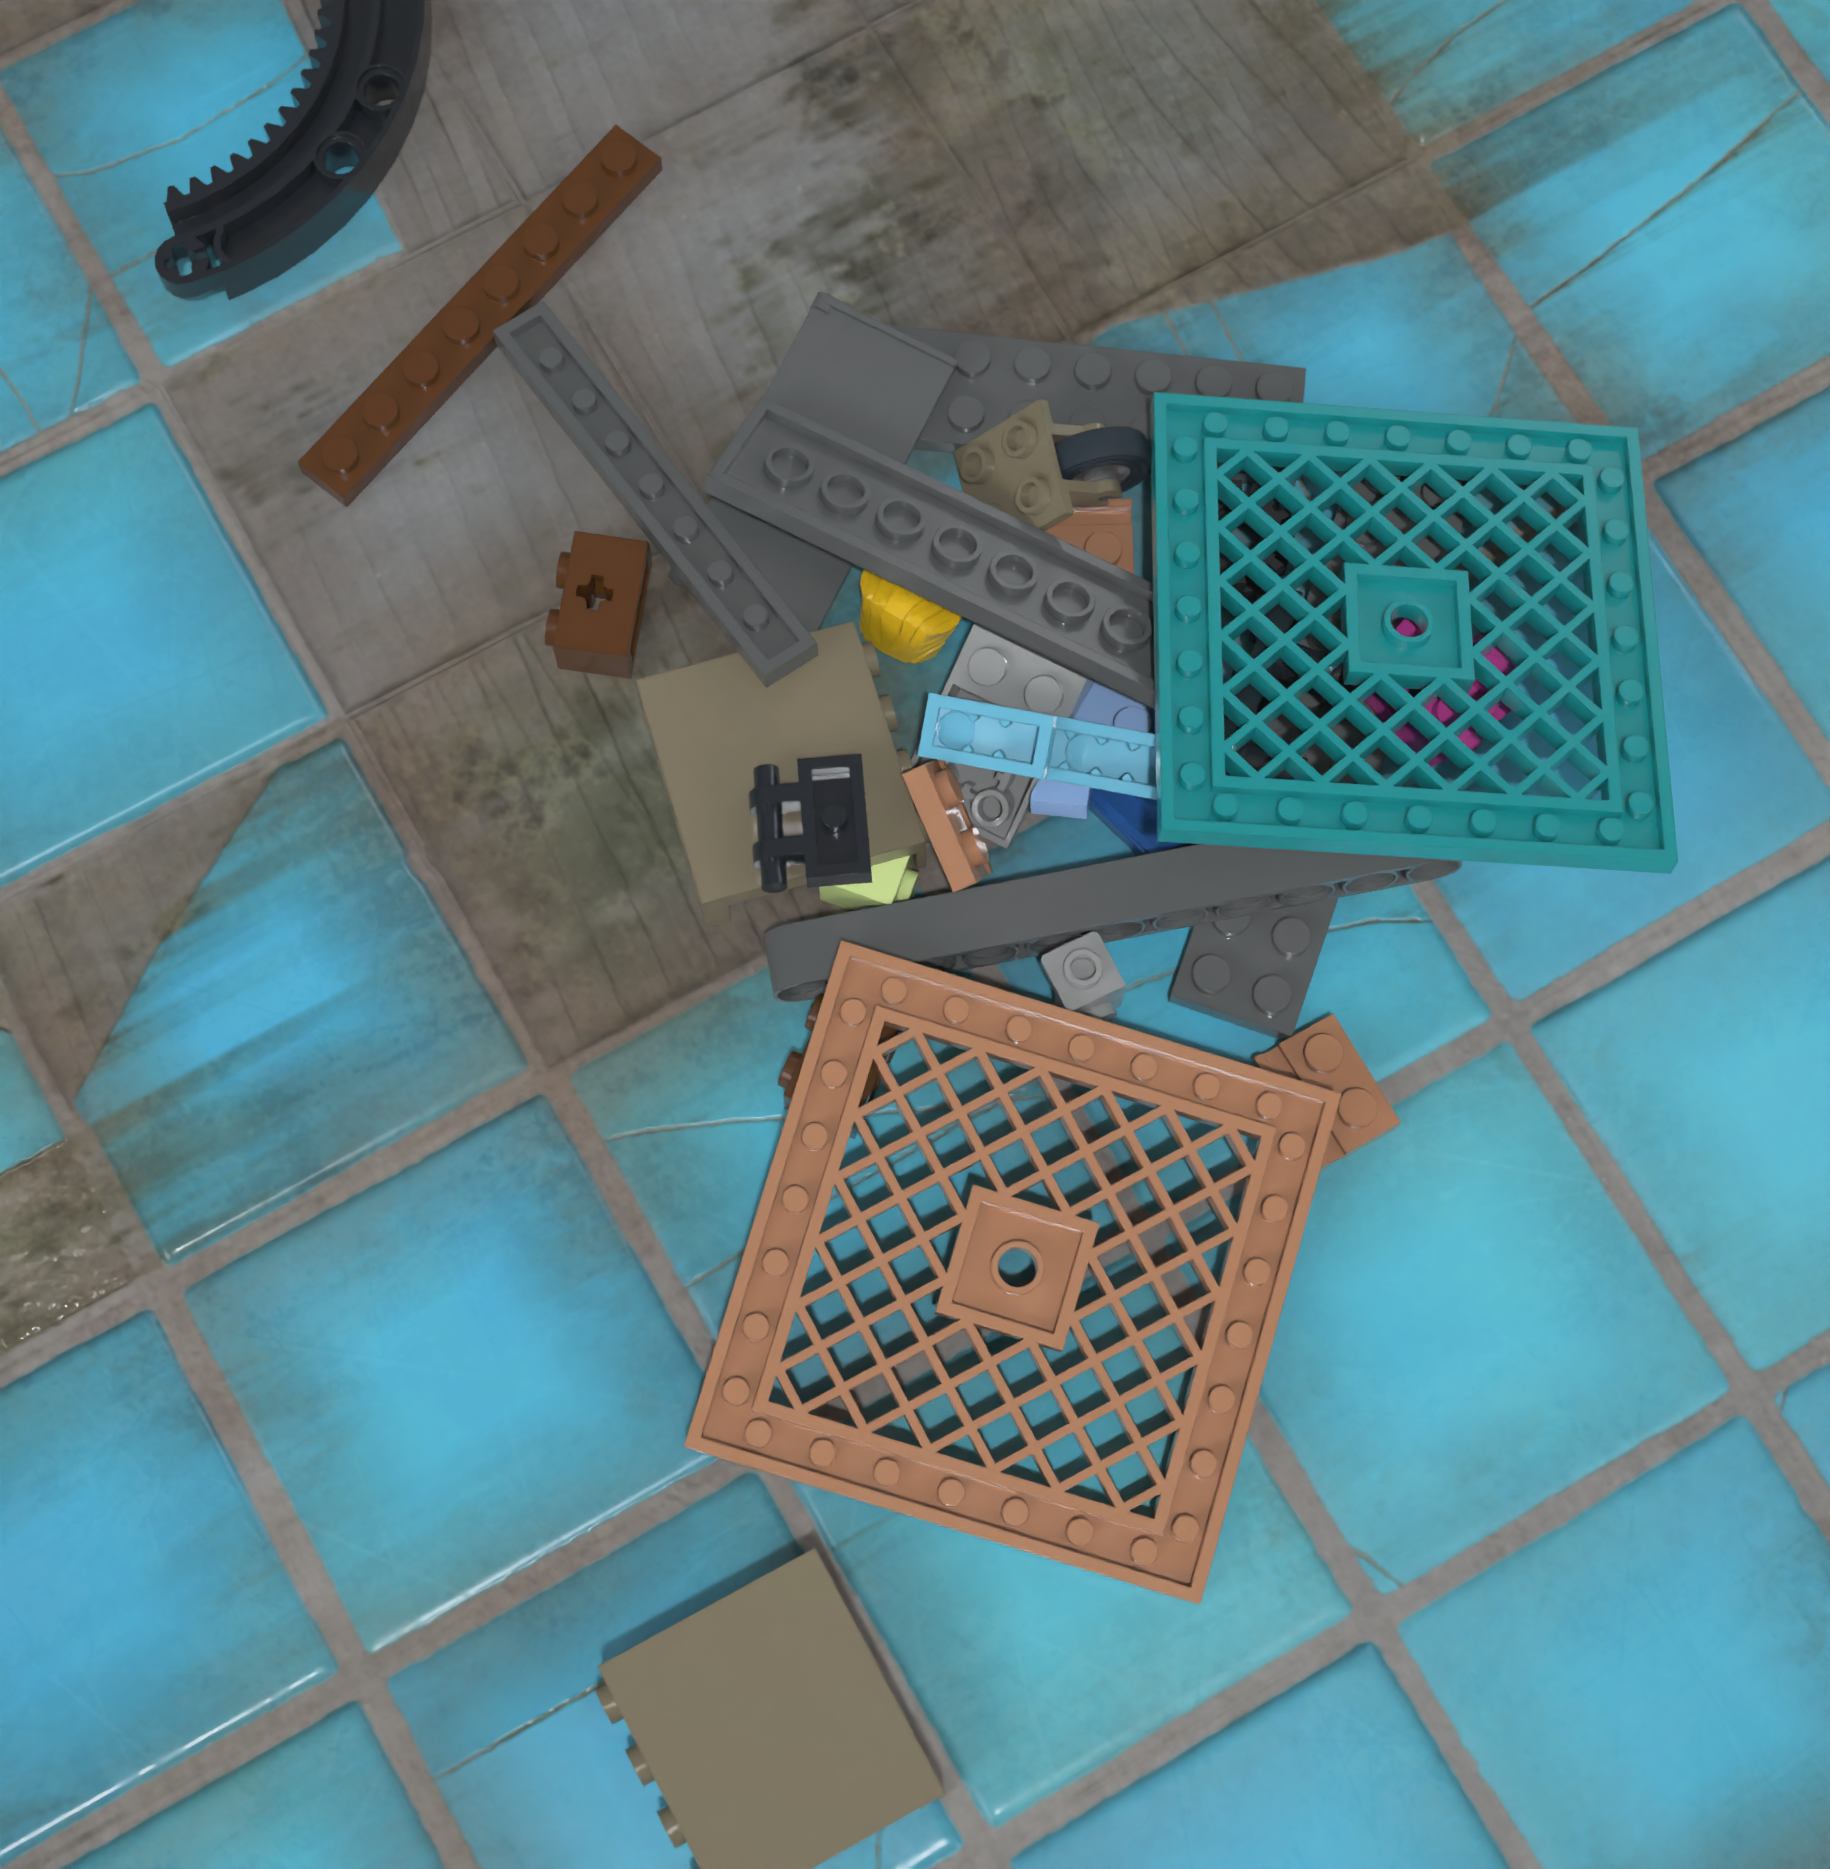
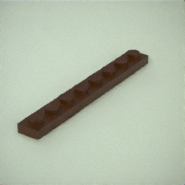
M615 125L298 461L301 472L345 507H348L498 347L495 343L493 330L537 305L663 170L661 157L618 125Z

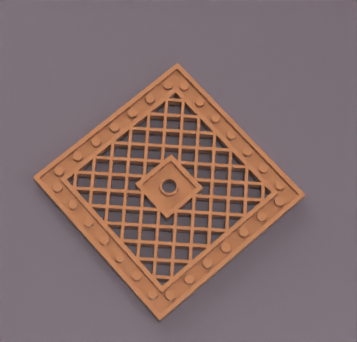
M841 940L684 1448L1193 1604H1201L1342 1093ZM883 1025L904 1031L878 1045ZM926 1039L966 1050V1052L940 1065ZM913 1041L929 1071L899 1086L883 1056ZM989 1058L1025 1068L1029 1071L1003 1084ZM975 1060L991 1091L962 1106L946 1075ZM873 1063L888 1093L859 1107L871 1064ZM1052 1077L1092 1090L1065 1103ZM1038 1079L1054 1110L1025 1125L1009 1094ZM935 1081L951 1112L921 1127L905 1097ZM1114 1096L1155 1109L1128 1122ZM1100 1098L1116 1130L1088 1144L1071 1113ZM998 1101L1013 1132L984 1147L968 1116ZM894 1103L910 1134L880 1149L864 1118ZM1178 1116L1217 1127V1129L1191 1142ZM1163 1118L1179 1149L1151 1164L1134 1132ZM1060 1120L1076 1151L1047 1166L1031 1135ZM957 1122L973 1153L943 1168L927 1137ZM854 1125L869 1155L839 1171L852 1126ZM1240 1135L1257 1139L1253 1157ZM1225 1137L1242 1168L1214 1183L1197 1151ZM1123 1139L1139 1171L1110 1185L1094 1154ZM1019 1141L1036 1173L1006 1188L990 1156ZM916 1144L932 1175L902 1190L886 1159ZM1185 1158L1202 1190L1173 1204L1157 1172ZM1082 1160L1099 1192L1070 1207L1053 1175ZM979 1163L993 1190L973 1185L964 1208L949 1178ZM875 1165L891 1197L860 1212L844 1181ZM1247 1177L1237 1215L1234 1219L1220 1191ZM1145 1180L1162 1211L1133 1226L1116 1194ZM1042 1182L1056 1210L1014 1196ZM938 1184L955 1216L924 1232L908 1200ZM833 1188H835L850 1218L820 1234ZM1208 1199L1225 1231L1196 1246L1179 1213ZM1104 1201L1121 1233L1093 1248L1100 1223L1078 1217L1077 1215ZM897 1206L914 1238L883 1254L866 1222ZM1167 1220L1184 1253L1156 1268L1139 1235ZM960 1226L947 1271H945L930 1241ZM856 1228L872 1260L841 1276L825 1244ZM1229 1240L1219 1279L1216 1282L1202 1254ZM1127 1242L1144 1275L1115 1290L1098 1257ZM919 1247L936 1279L905 1295L888 1263ZM815 1250L831 1282L800 1298ZM1011 1250H1020L1032 1258L1035 1265V1275L1030 1284L1023 1287H1013L1002 1280L998 1271V1263L1004 1253ZM1190 1262L1207 1294L1178 1309L1161 1276ZM1088 1267L1103 1297L1075 1311ZM878 1269L895 1301L863 1317L847 1285ZM1149 1283L1167 1316L1137 1331L1120 1298ZM941 1289L934 1314L956 1320L957 1322L927 1337L911 1304ZM837 1291L853 1324L822 1340L805 1308ZM1212 1303L1201 1343L1198 1346L1184 1317ZM1109 1305L1126 1338L1096 1354L1079 1321ZM901 1311L917 1343L886 1359L869 1327ZM796 1313L812 1346L780 1362ZM1172 1324L1189 1358L1160 1373L1143 1339ZM976 1327L1021 1341L991 1357ZM964 1330L981 1363L950 1379L933 1346ZM1070 1330L1085 1360L1055 1376L1039 1346L1062 1352L1068 1331ZM859 1333L876 1365L844 1382L827 1349ZM1131 1347L1149 1380L1119 1396L1101 1362ZM1027 1349L1044 1383L1014 1398L996 1365ZM923 1352L940 1385L908 1402L891 1368ZM818 1355L834 1388L802 1404L786 1371ZM1194 1366L1183 1407L1180 1410L1165 1382ZM1091 1369L1108 1402L1078 1418L1060 1385ZM986 1371L1003 1405L972 1421L955 1388ZM881 1374L898 1408L866 1424L849 1391ZM775 1378H777L792 1408L769 1401ZM1154 1388L1171 1422L1141 1437L1124 1404ZM1050 1391L1067 1424L1036 1440L1019 1407ZM945 1394L962 1427L931 1444L913 1410ZM840 1396L855 1427L809 1413ZM1113 1410L1131 1444L1100 1460L1083 1426ZM1008 1413L1026 1447L995 1463L978 1429ZM903 1416L919 1447L877 1435L873 1432ZM1176 1431L1165 1471L1162 1475L1147 1446ZM1072 1433L1090 1466L1059 1483L1041 1449ZM967 1436L983 1467L936 1452ZM1136 1452L1153 1486L1123 1502L1106 1468ZM1031 1455L1047 1486L1011 1476L1001 1471ZM1095 1475L1111 1506L1064 1491ZM1157 1496L1151 1518L1129 1512Z

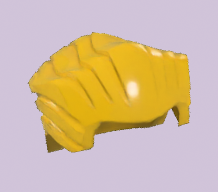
M863 570L860 580L861 605L858 623L860 633L863 634L864 639L867 641L871 640L873 646L882 653L904 663L916 664L935 657L944 646L945 641L954 633L962 616L870 571Z

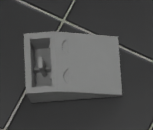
M975 623L941 695L1073 719L1095 680ZM919 744L911 759L913 769L934 760L917 756ZM945 761L961 787L964 806L973 826L977 828L982 837L1008 849L1030 809L1031 792L1039 779Z

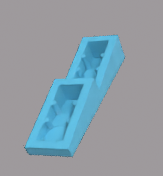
M929 693L917 756L1157 800L1155 733Z

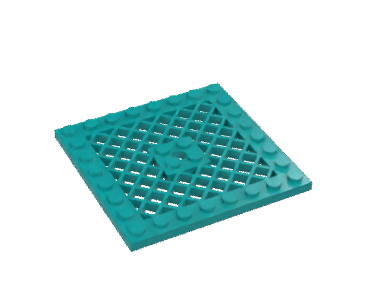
M1154 392L1150 404L1158 842L1671 874L1678 863L1638 428ZM1217 462L1224 463L1217 469ZM1271 466L1286 468L1278 473ZM1241 470H1244L1262 486L1250 497L1230 481ZM1333 471H1343V472H1347V473H1345V474L1340 478V477H1339L1336 473H1334ZM1303 474L1323 490L1311 502L1291 485ZM1394 475L1408 477L1401 482ZM1364 478L1384 495L1373 506L1352 489ZM1456 480H1468L1469 482L1461 486ZM1424 483L1428 484L1446 500L1435 510L1431 509L1413 493ZM1516 484H1523V485H1530V486L1523 491V490H1522L1520 487H1518ZM1485 487L1506 504L1495 515L1474 497ZM1545 492L1549 493L1567 509L1557 519L1535 501ZM1218 498L1232 510L1220 521L1218 519ZM1273 498L1278 500L1294 515L1281 526L1261 509ZM1335 502L1355 519L1344 530L1323 513ZM1396 506L1417 524L1405 535L1384 517ZM1456 511L1477 528L1467 539L1445 521ZM1517 515L1539 533L1529 543H1526L1507 526ZM1577 520L1579 522L1580 540L1568 530ZM1243 522L1247 523L1264 539L1252 550L1248 549L1231 533ZM1305 526L1326 543L1314 554H1311L1293 537ZM1366 531H1369L1388 548L1376 559L1355 542ZM1427 535L1431 536L1449 552L1438 563L1433 561L1417 546ZM1489 539L1510 557L1499 568L1478 550ZM1549 544H1552L1571 561L1561 572L1539 554ZM1276 550L1296 568L1284 579L1279 577L1263 562ZM1219 551L1234 563L1221 575ZM1337 555L1346 561L1342 566L1339 578L1325 566ZM1400 559L1408 567L1391 565ZM1460 563L1481 581L1471 592H1469L1468 571L1453 570ZM1520 568H1523L1543 586L1532 597L1510 578ZM1582 572L1584 593L1571 582ZM1245 575L1266 592L1253 604L1233 587ZM1307 579L1329 597L1317 608L1310 605L1295 591ZM1492 592L1514 610L1504 621H1501L1481 603ZM1554 596L1576 615L1565 626L1542 607ZM1277 604L1298 621L1285 634L1264 616ZM1221 605L1236 617L1223 629H1221ZM1338 609H1340L1341 632L1327 620ZM1395 618L1410 619L1421 629L1422 634L1416 637L1401 635L1393 628L1391 620ZM1525 621L1548 640L1536 651L1513 632ZM1472 624L1485 635L1474 646ZM1586 625L1589 647L1575 636ZM1247 629L1268 647L1255 659L1233 641ZM1310 633L1331 651L1319 663H1316L1296 645ZM1496 646L1519 665L1507 676L1484 657ZM1558 650L1581 669L1570 680L1566 679L1546 661ZM1279 658L1301 677L1288 689L1266 671ZM1222 659L1238 672L1224 685ZM1342 662L1344 684L1360 685L1351 693L1329 675ZM1529 675L1552 694L1540 706L1517 686ZM1475 678L1490 690L1477 702L1466 693H1469ZM1590 680H1592L1593 702L1580 691ZM1249 683L1270 702L1256 715L1235 696ZM1311 688H1314L1334 707L1321 719L1315 716L1298 700ZM1403 688L1423 690L1413 698ZM1375 692L1397 711L1385 723H1382L1362 705ZM1437 696L1460 715L1448 727H1445L1425 709ZM1500 700L1523 720L1512 731H1508L1487 712ZM1562 704L1585 724L1574 736L1550 716ZM1224 714L1240 728L1227 740L1224 739ZM1281 714L1286 716L1303 732L1290 745L1267 726ZM1344 718L1349 720L1367 737L1354 749L1350 748L1331 730ZM1407 722L1413 725L1430 741L1417 754L1394 734ZM1470 726L1493 745L1481 758L1458 738ZM1533 730L1557 750L1544 762L1521 742ZM1595 734L1598 758L1584 746ZM1251 739L1272 758L1258 772L1236 752ZM1313 744H1316L1337 763L1323 776L1300 756ZM1377 748L1383 751L1400 767L1387 780L1364 760ZM1440 752L1445 754L1464 772L1451 784L1428 765ZM1503 756L1527 776L1515 788L1491 768ZM1566 760L1590 780L1578 793L1554 772ZM1225 770H1226L1231 776H1226V775H1225ZM1285 770L1295 780L1273 778ZM1349 774L1359 784L1337 782ZM1412 778L1422 788L1401 786ZM1475 782L1485 792H1473L1465 790ZM1538 786L1548 796H1535L1528 794ZM1601 790V800L1591 799Z

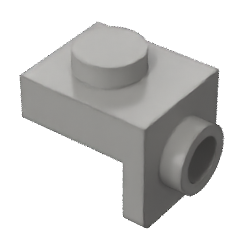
M1090 932L1045 953L1041 957V966L1056 993L1054 1006L1107 1022L1116 1017L1117 1012L1115 1008L1121 1006L1126 984L1097 932Z

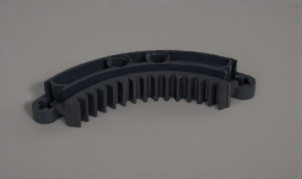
M320 0L322 8L318 9L317 15L321 28L316 29L314 32L318 48L310 49L308 54L312 68L302 69L300 73L305 88H292L290 92L295 108L280 106L278 109L283 126L266 123L264 130L268 142L264 143L251 138L247 143L252 156L247 159L236 153L231 154L230 160L233 170L229 173L216 165L211 167L212 183L206 185L193 176L189 178L190 193L183 195L174 185L168 187L167 200L163 203L175 236L165 240L157 249L154 257L155 268L168 292L174 296L190 298L224 286L229 300L242 296L279 277L312 255L339 232L363 207L395 163L413 127L425 91L432 42L430 0ZM383 99H394L393 102L387 105H374ZM343 166L355 167L350 172L344 174L334 173ZM210 247L216 261H219L220 266L215 268L212 267L207 249ZM188 257L191 262L192 273L181 276L178 271L177 261Z

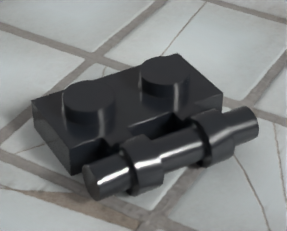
M862 754L797 759L799 783L780 784L779 768L775 765L765 764L754 768V789L749 792L750 814L757 818L758 842L752 847L753 865L761 872V886L764 892L778 893L785 891L788 887L786 869L791 865L805 864L807 888L872 883ZM801 811L803 836L784 837L782 816L787 812Z

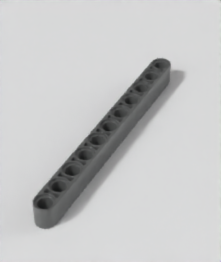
M1198 844L960 890L954 893L949 892L789 923L769 930L764 934L763 939L774 998L781 1002H801L817 999L820 993H825L841 940L943 972L952 973L1041 956L1090 932H1097L1102 941L1108 943L1434 880L1459 870L1462 866V861Z

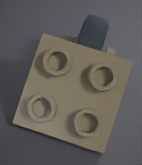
M1038 399L971 440L967 445L954 451L963 493L1043 531L1074 515L1073 508L1108 505V499L1111 496L1122 497V492L1140 484L1151 473L1149 443L1140 430L1122 426L1106 427L1102 423H1090L1083 426L1056 424L1052 421L1048 401Z

